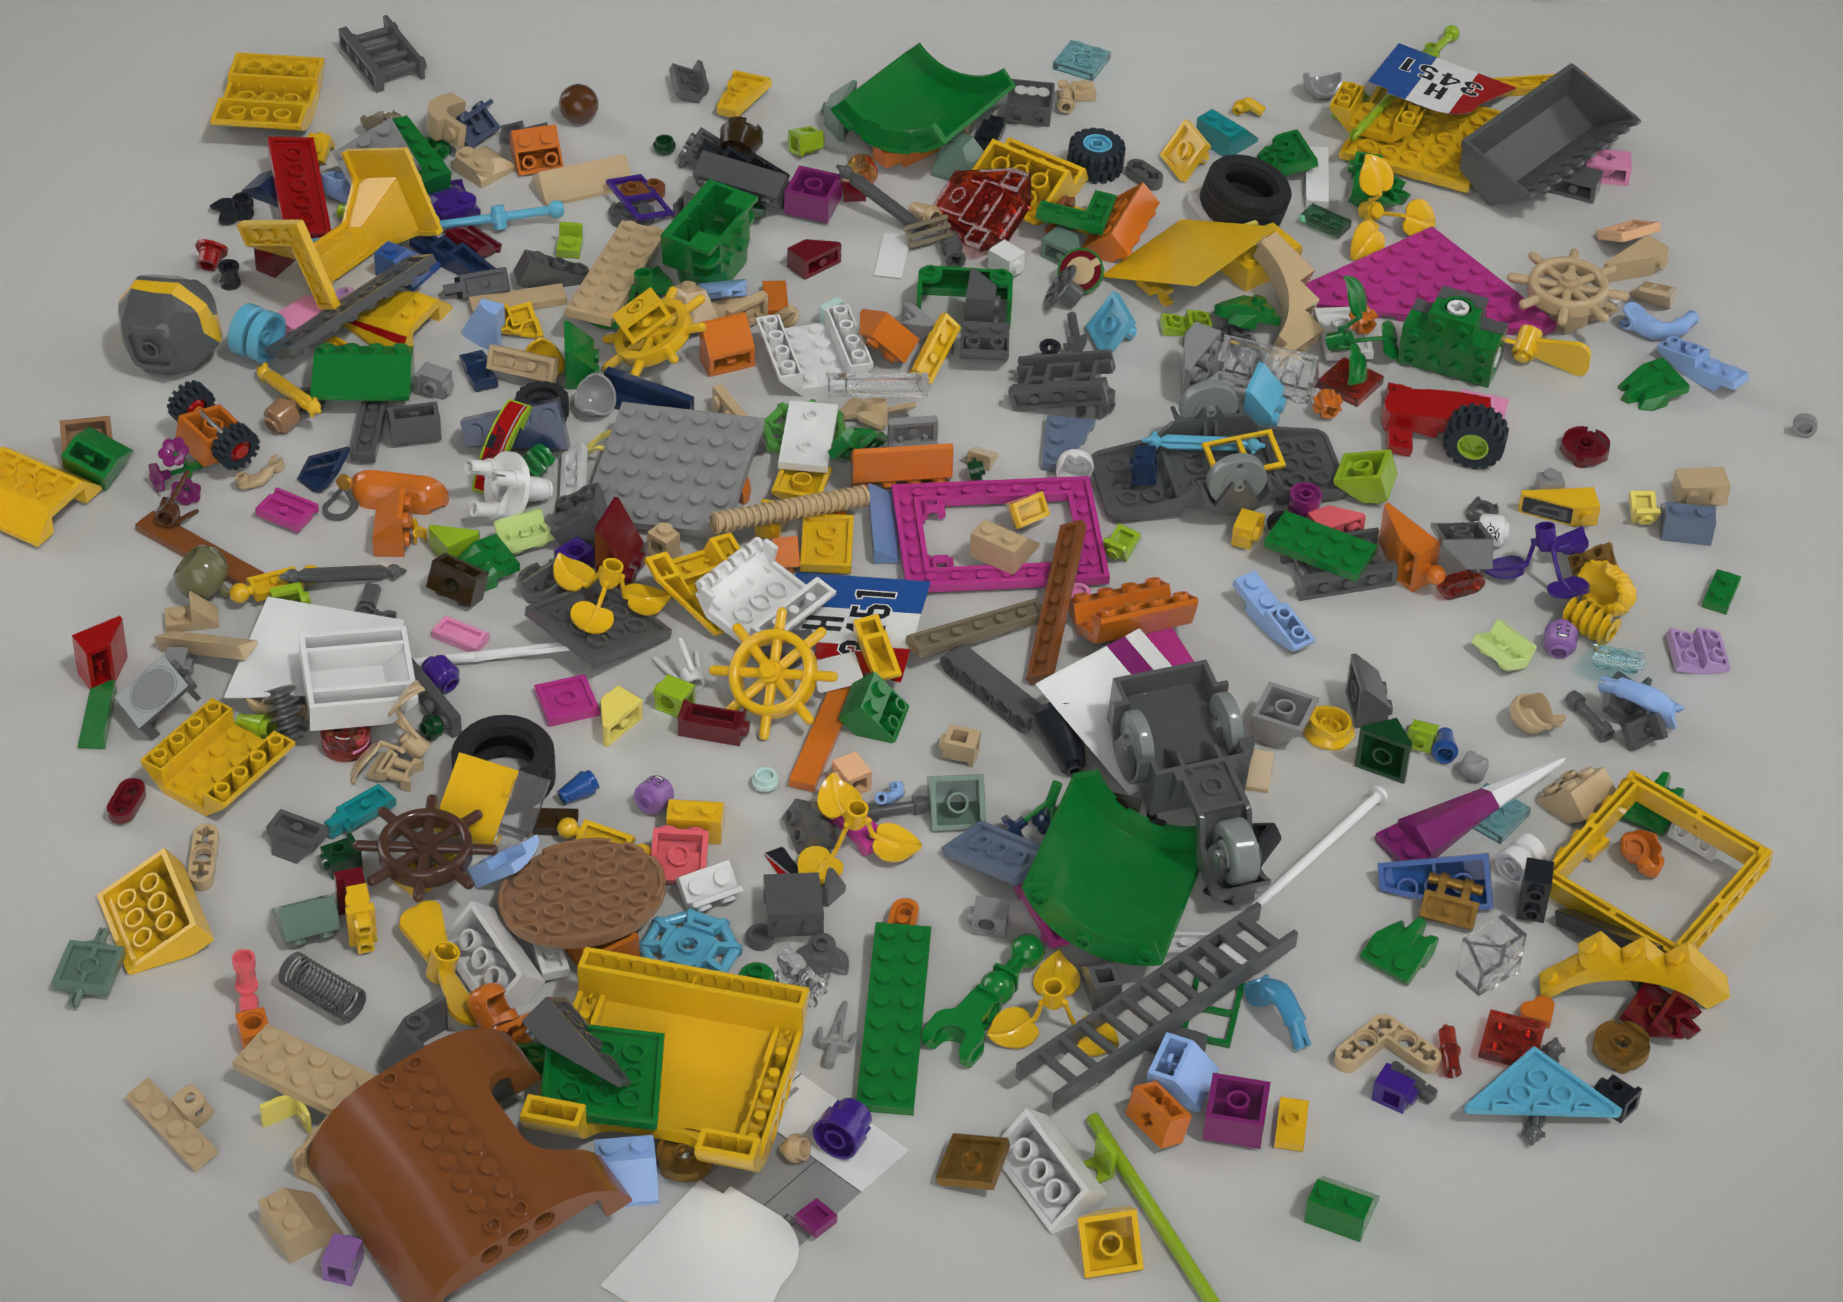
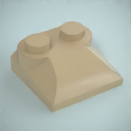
M486 145L477 149L469 146L462 147L456 151V159L451 161V167L454 171L481 189L516 170V166Z

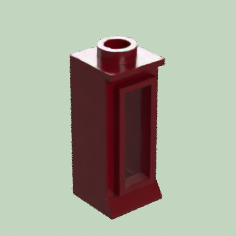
M684 699L678 714V736L740 747L743 736L747 737L749 734L750 721H746V709L742 712L695 704Z

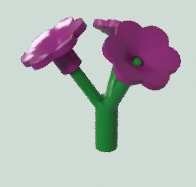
M176 437L173 440L168 438L163 441L162 448L158 451V457L163 460V464L166 467H172L174 464L177 466L183 464L184 466L171 471L169 469L160 471L157 463H151L148 465L150 471L149 479L156 492L165 491V480L171 479L173 475L185 473L186 470H189L190 474L176 500H179L180 504L185 506L191 502L196 503L201 498V486L193 483L191 480L192 473L204 467L198 461L189 463L185 459V456L189 453V447L184 444L182 438ZM174 481L172 483L171 495L174 492L179 481Z

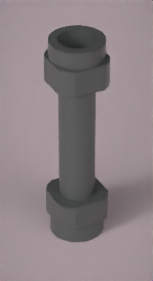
M1576 690L1569 692L1565 697L1567 706L1572 711H1578L1592 725L1594 734L1598 739L1603 742L1611 740L1615 735L1611 724L1608 721L1602 722L1585 704L1586 698L1581 693H1578Z
M917 795L912 796V801L877 806L876 802L868 803V816L876 822L879 821L881 816L914 811L915 815L924 814V812H929V801L927 796Z

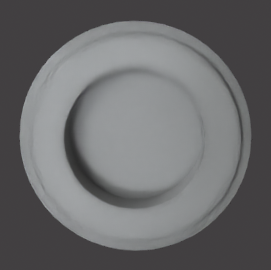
M1799 414L1793 419V432L1800 437H1810L1816 433L1818 422L1816 417L1811 414Z

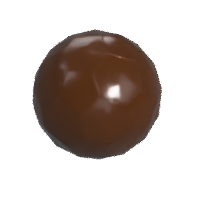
M573 84L565 88L561 93L559 109L562 116L569 122L584 124L592 120L597 113L599 106L597 95L587 85Z

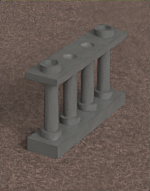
M388 15L383 16V28L362 34H352L347 26L338 28L340 48L376 93L384 91V81H386V78L414 70L422 80L425 79V69L427 68L425 58L418 54L398 29L397 24L392 22ZM384 36L389 39L369 46L360 44ZM394 47L397 49V52L376 58L370 57V54ZM405 59L407 62L384 70L378 67Z
M1376 527L1344 533L1377 545L1379 529ZM1378 553L1371 560L1372 564L1366 567L1357 582L1323 570L1324 572L1310 574L1304 562L1283 554L1280 556L1281 564L1294 562L1300 574L1296 592L1299 601L1396 585L1397 563L1395 560L1382 562Z

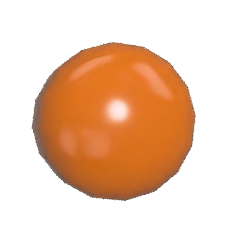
M490 982L474 989L468 996V1008L478 1028L490 1029L504 1021L519 1017L516 1009H511L505 999L506 990L499 983Z

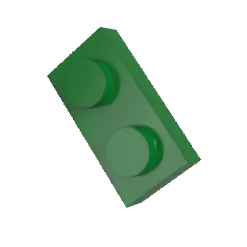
M1717 569L1703 600L1702 608L1727 615L1742 576Z

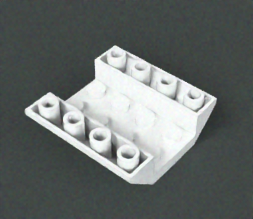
M849 304L826 307L825 322L792 326L789 328H784L779 314L756 317L757 326L779 381L801 396L848 390L874 366L864 339L859 334V327Z

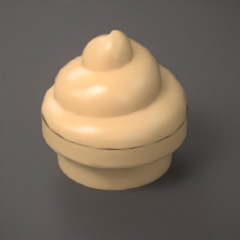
M794 1133L779 1145V1149L788 1161L800 1163L809 1158L811 1144L807 1137Z

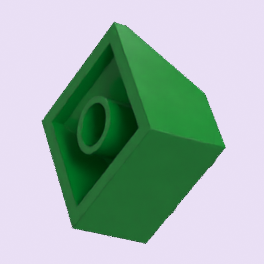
M564 321L566 390L577 389L580 382L588 375L600 373L599 364H596L599 363V349H594L593 338L570 321Z
M1325 1176L1317 1178L1307 1200L1304 1223L1361 1242L1380 1196Z

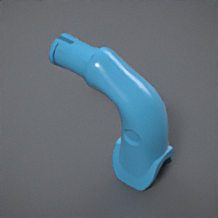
M1266 974L1261 978L1248 981L1243 986L1249 1004L1255 1007L1273 1004L1277 1007L1284 1026L1288 1027L1294 1050L1305 1048V1045H1311L1304 1023L1306 1017L1292 989L1286 983L1270 978Z

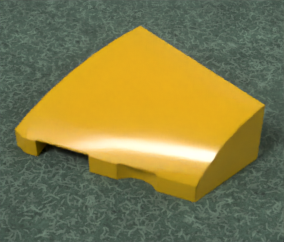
M531 301L511 307L508 306V303L504 304L505 324L501 328V334L534 339L544 338Z

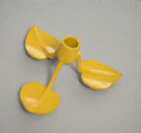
M1365 154L1364 163L1359 175V184L1364 193L1374 197L1368 198V201L1362 202L1358 207V214L1364 221L1356 227L1353 234L1350 260L1361 259L1384 248L1385 237L1382 232L1378 231L1379 225L1374 221L1380 219L1382 215L1405 218L1402 229L1409 236L1436 225L1433 209L1423 199L1410 201L1406 206V214L1384 211L1381 203L1375 202L1382 196V191L1391 189L1394 175L1390 165L1384 159L1372 154Z
M560 552L554 562V579L559 586L566 590L576 592L582 587L589 589L599 578L602 590L597 604L594 605L588 601H580L575 603L570 611L573 623L579 629H583L591 634L604 633L612 627L614 615L612 611L601 608L607 589H613L619 583L622 598L628 600V607L641 615L657 614L670 601L672 596L666 591L643 584L633 583L625 586V575L622 574L623 563L615 558L605 559L602 566H599L597 573L587 564L568 558Z
M832 772L821 785L817 797V806L819 811L827 818L835 819L842 816L844 818L843 830L831 853L822 846L805 848L798 857L797 869L798 873L819 872L820 885H824L829 867L833 868L840 877L844 865L835 856L841 847L848 829L857 831L865 825L870 837L875 839L872 845L873 852L886 862L895 863L909 858L921 850L922 843L910 831L894 823L880 824L875 833L871 825L872 819L867 817L868 805L862 800L859 791Z
M1060 950L1050 955L1040 965L1034 975V989L1037 994L1042 996V999L1038 1001V1007L1034 1016L1030 1018L1028 1011L1020 1007H1008L1000 1011L987 1032V1036L991 1041L1010 1049H1020L1031 1045L1039 1036V1029L1034 1023L1038 1020L1043 1007H1047L1050 1010H1058L1063 1007L1071 1025L1077 1023L1065 997L1071 996L1078 990L1081 982L1080 975ZM1106 1022L1096 1029L1099 1034L1114 1046L1119 1047L1118 1035L1110 1024ZM1087 1036L1079 1040V1044L1076 1045L1090 1057L1107 1053Z

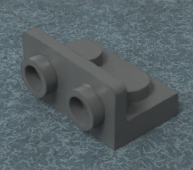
M700 127L696 134L692 132L685 143L686 145H684L678 155L681 158L678 167L682 168L686 161L696 167L698 160L694 157L704 139L721 147L720 138Z

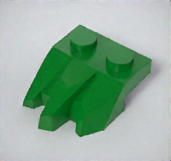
M1356 169L1353 174L1348 202L1356 207H1359L1362 202L1368 201V198L1374 197L1362 191L1359 184L1361 171L1359 169ZM1394 176L1391 189L1382 191V196L1375 202L1381 203L1383 208L1394 207L1398 204L1404 205L1411 196V194L1402 189L1406 182Z
M1254 294L1253 297L1242 295L1215 304L1213 312L1219 317L1229 319L1227 322L1250 330H1255L1258 322L1279 327L1282 319L1275 311L1276 308L1271 306L1265 297Z
M1662 357L1640 365L1618 385L1617 389L1626 391L1621 401L1627 404L1639 402V410L1654 411L1667 407L1668 399L1688 393L1690 385Z
M497 533L474 541L457 557L489 572L485 591L498 587L497 579L520 571V563Z
M1662 772L1654 781L1679 797L1684 798L1685 789L1680 787L1675 789L1669 788L1671 779L1669 772ZM1637 801L1621 818L1626 822L1664 837L1671 821Z
M1417 917L1406 928L1404 922L1400 920L1376 931L1360 954V959L1409 986L1421 967L1425 968L1434 955L1439 938L1433 935L1423 936L1427 924L1423 918Z

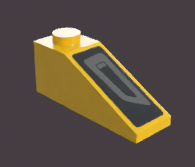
M1594 487L1521 490L1518 504V512L1572 527L1597 525L1601 508Z

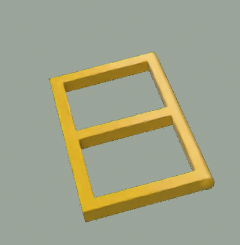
M1272 429L1201 443L1209 465L1212 467L1216 462L1210 447L1235 442L1239 453H1246L1242 440L1267 436L1278 462L1264 465L1265 470L1271 471L1286 467Z

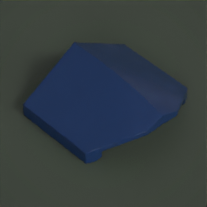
M272 170L259 174L241 190L248 193L251 198L278 207Z
M347 446L308 456L297 479L311 491L322 492L340 472L351 449Z

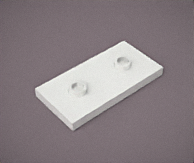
M789 401L778 469L828 473L830 455L827 451L832 448L831 444L833 443L838 416V404Z

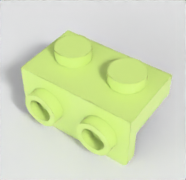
M540 508L494 521L495 534L497 533L513 555L520 554L528 548L543 547L548 542L555 540L550 533L551 528L544 523L543 512Z
M1496 620L1490 632L1475 634L1472 643L1479 648L1480 653L1493 658L1498 662V666L1506 671L1527 668L1537 649L1535 644L1502 620Z

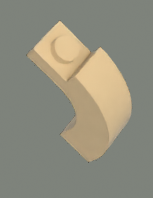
M452 92L433 98L428 104L426 131L428 135L435 141L443 139L456 148L464 147L466 125L456 120V117L465 111L466 101Z

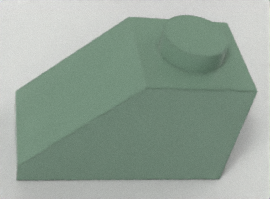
M1058 225L1042 238L1041 257L1058 265L1061 258L1067 252L1080 248L1078 235Z

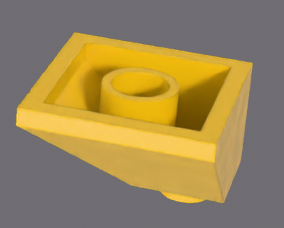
M1128 1205L1101 1209L1077 1217L1084 1278L1144 1270L1137 1209Z

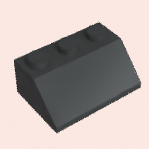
M1481 522L1431 523V529L1440 543L1466 569H1470V572L1483 573L1486 569H1493V538Z

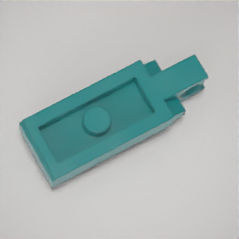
M376 784L336 807V812L331 815V818L324 821V824L329 829L328 836L333 839L342 835L344 831L350 832L379 816L378 809L380 807L391 809L396 806V798L380 784Z

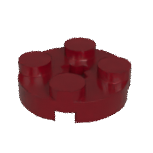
M1586 426L1570 428L1564 433L1560 446L1561 452L1577 468H1585L1587 465H1597L1606 462L1609 456L1610 440L1605 433L1597 429L1595 432L1587 431L1588 427Z

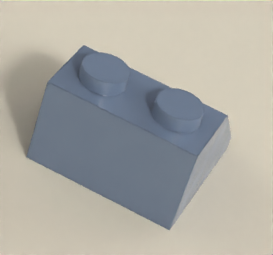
M1673 502L1661 504V541L1711 546L1716 527V507Z

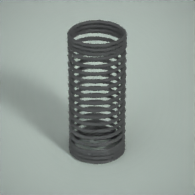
M301 952L290 954L280 967L278 978L283 986L312 1001V1003L320 1006L344 1022L354 1020L365 1005L366 992L362 988L355 986L350 981L335 974V972L316 963V961H313ZM301 960V963L298 964V966L296 967V969L294 970V972H293V974H292L291 979L289 980L290 974H291L293 968H294L295 965ZM295 961L287 975V982H285L286 972L292 964V962ZM312 972H314L313 976L311 977V979L309 980L308 984L306 985V982H307L308 979L310 978ZM318 974L317 978L313 982V985L310 987V984L314 980L315 976ZM322 976L321 980L317 984V987L314 989V986L318 982L319 978ZM326 978V980H325L324 984L322 985L321 989L318 991V988L321 986L323 980ZM330 980V982H329L328 986L326 987L325 991L322 993V990L325 988L327 982ZM333 984V986H332V988L330 989L329 993H328L327 996L325 997V995H326L327 991L329 990L330 986ZM337 986V989L335 990V992L333 993V995H332L331 998L329 999V997H330L331 993L333 992L334 988ZM341 988V991H340L339 994L337 995L336 999L333 1001V999H334L335 995L337 994L338 990ZM345 990V993L343 994L342 998H341L340 1001L337 1003V1001H338V999L340 998L342 992ZM358 992L357 999H356L354 1005L350 1008V1010H349L348 1012H346V1013L344 1014V1012H345V1011L350 1007V1005L352 1004V1002H353V1000H354V998H355V995H356V993Z

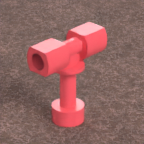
M240 949L232 955V966L236 972L235 989L239 994H242L238 999L239 1012L260 1007L259 998L254 994L258 989L255 954L251 950Z

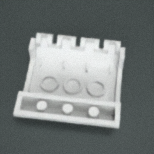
M759 537L752 539L744 545V548H740L728 557L727 560H724L712 569L710 573L705 574L695 582L698 592L695 594L706 618L740 644L742 642L732 630L733 624L740 623L750 636L765 629H774L776 611L779 607H784L787 610L785 630L790 631L834 597L837 591L819 577H816L807 585L775 561L778 546L767 538L762 541Z

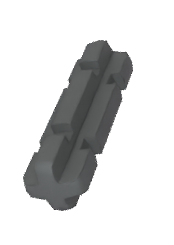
M1393 1061L1391 1063L1392 1070L1416 1080L1414 1088L1419 1089L1420 1099L1428 1104L1436 1099L1438 1090L1430 1084L1425 1085V1080L1409 1069L1404 1070L1405 1066L1400 1062Z

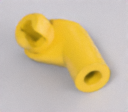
M1251 97L1239 99L1232 106V112L1238 116L1252 111L1261 117L1266 110L1265 106Z

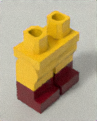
M362 867L334 872L337 910L339 915L346 914L349 946H356L358 954L373 952L375 950L374 942H378L375 907L373 902L370 903V896Z

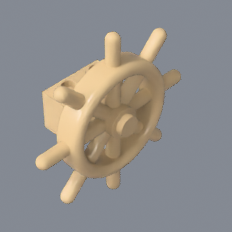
M1576 248L1570 250L1569 257L1560 256L1545 260L1536 252H1530L1528 258L1535 264L1530 275L1509 273L1507 279L1510 282L1527 285L1529 297L1519 302L1521 309L1536 305L1537 308L1557 322V328L1564 334L1587 326L1588 316L1592 314L1601 322H1607L1609 316L1602 310L1607 302V298L1627 301L1630 297L1628 292L1609 289L1607 276L1616 273L1617 267L1615 265H1609L1600 269L1588 261L1579 259V251Z

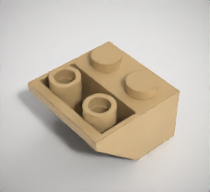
M1589 766L1579 772L1572 769L1563 773L1560 776V781L1551 783L1543 788L1544 793L1538 796L1536 801L1549 812L1569 824L1587 820L1592 812L1596 813L1601 808L1604 799L1608 795L1612 796L1615 793L1616 788L1605 767L1593 769L1592 766Z

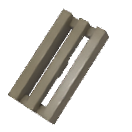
M948 215L938 216L903 227L910 249L938 242L940 238L945 240L952 237L954 234L950 231L951 225L947 221ZM942 222L941 226H937L911 234L910 230ZM942 230L945 232L943 235L913 242V239Z

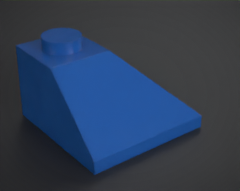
M387 241L374 252L375 275H379L409 255L421 254ZM437 262L432 265L428 273L412 278L413 282L404 288L414 292L442 267L441 263Z

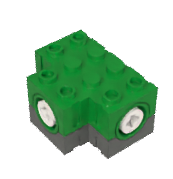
M1443 285L1435 302L1431 303L1424 299H1416L1402 326L1397 362L1489 388L1503 359L1509 323L1498 322L1486 317L1489 298Z

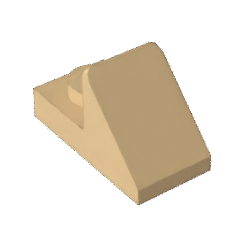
M189 591V606L164 608L166 632L219 628L218 607L192 591Z

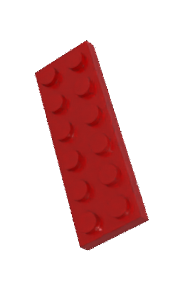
M268 137L267 147L280 219L303 220L311 239L324 236L331 231L314 137Z

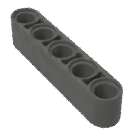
M961 644L940 657L941 667L948 676L1018 732L1026 733L1032 729L1030 720L1033 719L1032 713L1041 704L967 645Z

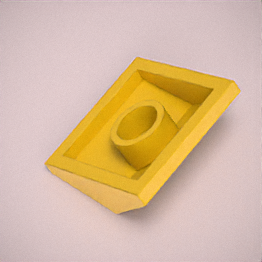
M829 466L828 473L780 469L771 489V494L783 500L791 497L796 498L797 496L803 497L813 493H824L832 473V467Z

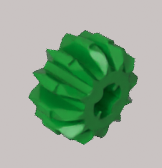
M536 444L523 456L530 476L534 477L543 476L555 462L552 452L542 444Z

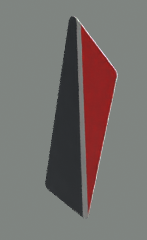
M784 847L764 853L777 874L798 873L797 865Z

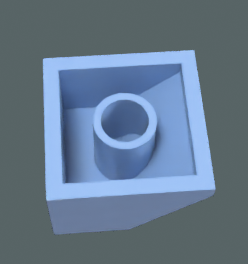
M642 1135L595 1139L594 1153L601 1156L632 1198V1202L624 1207L659 1204L654 1136Z

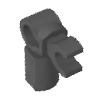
M373 583L365 584L359 605L355 607V612L395 619L397 617V612L385 610L381 612L379 609H376L381 594V587Z

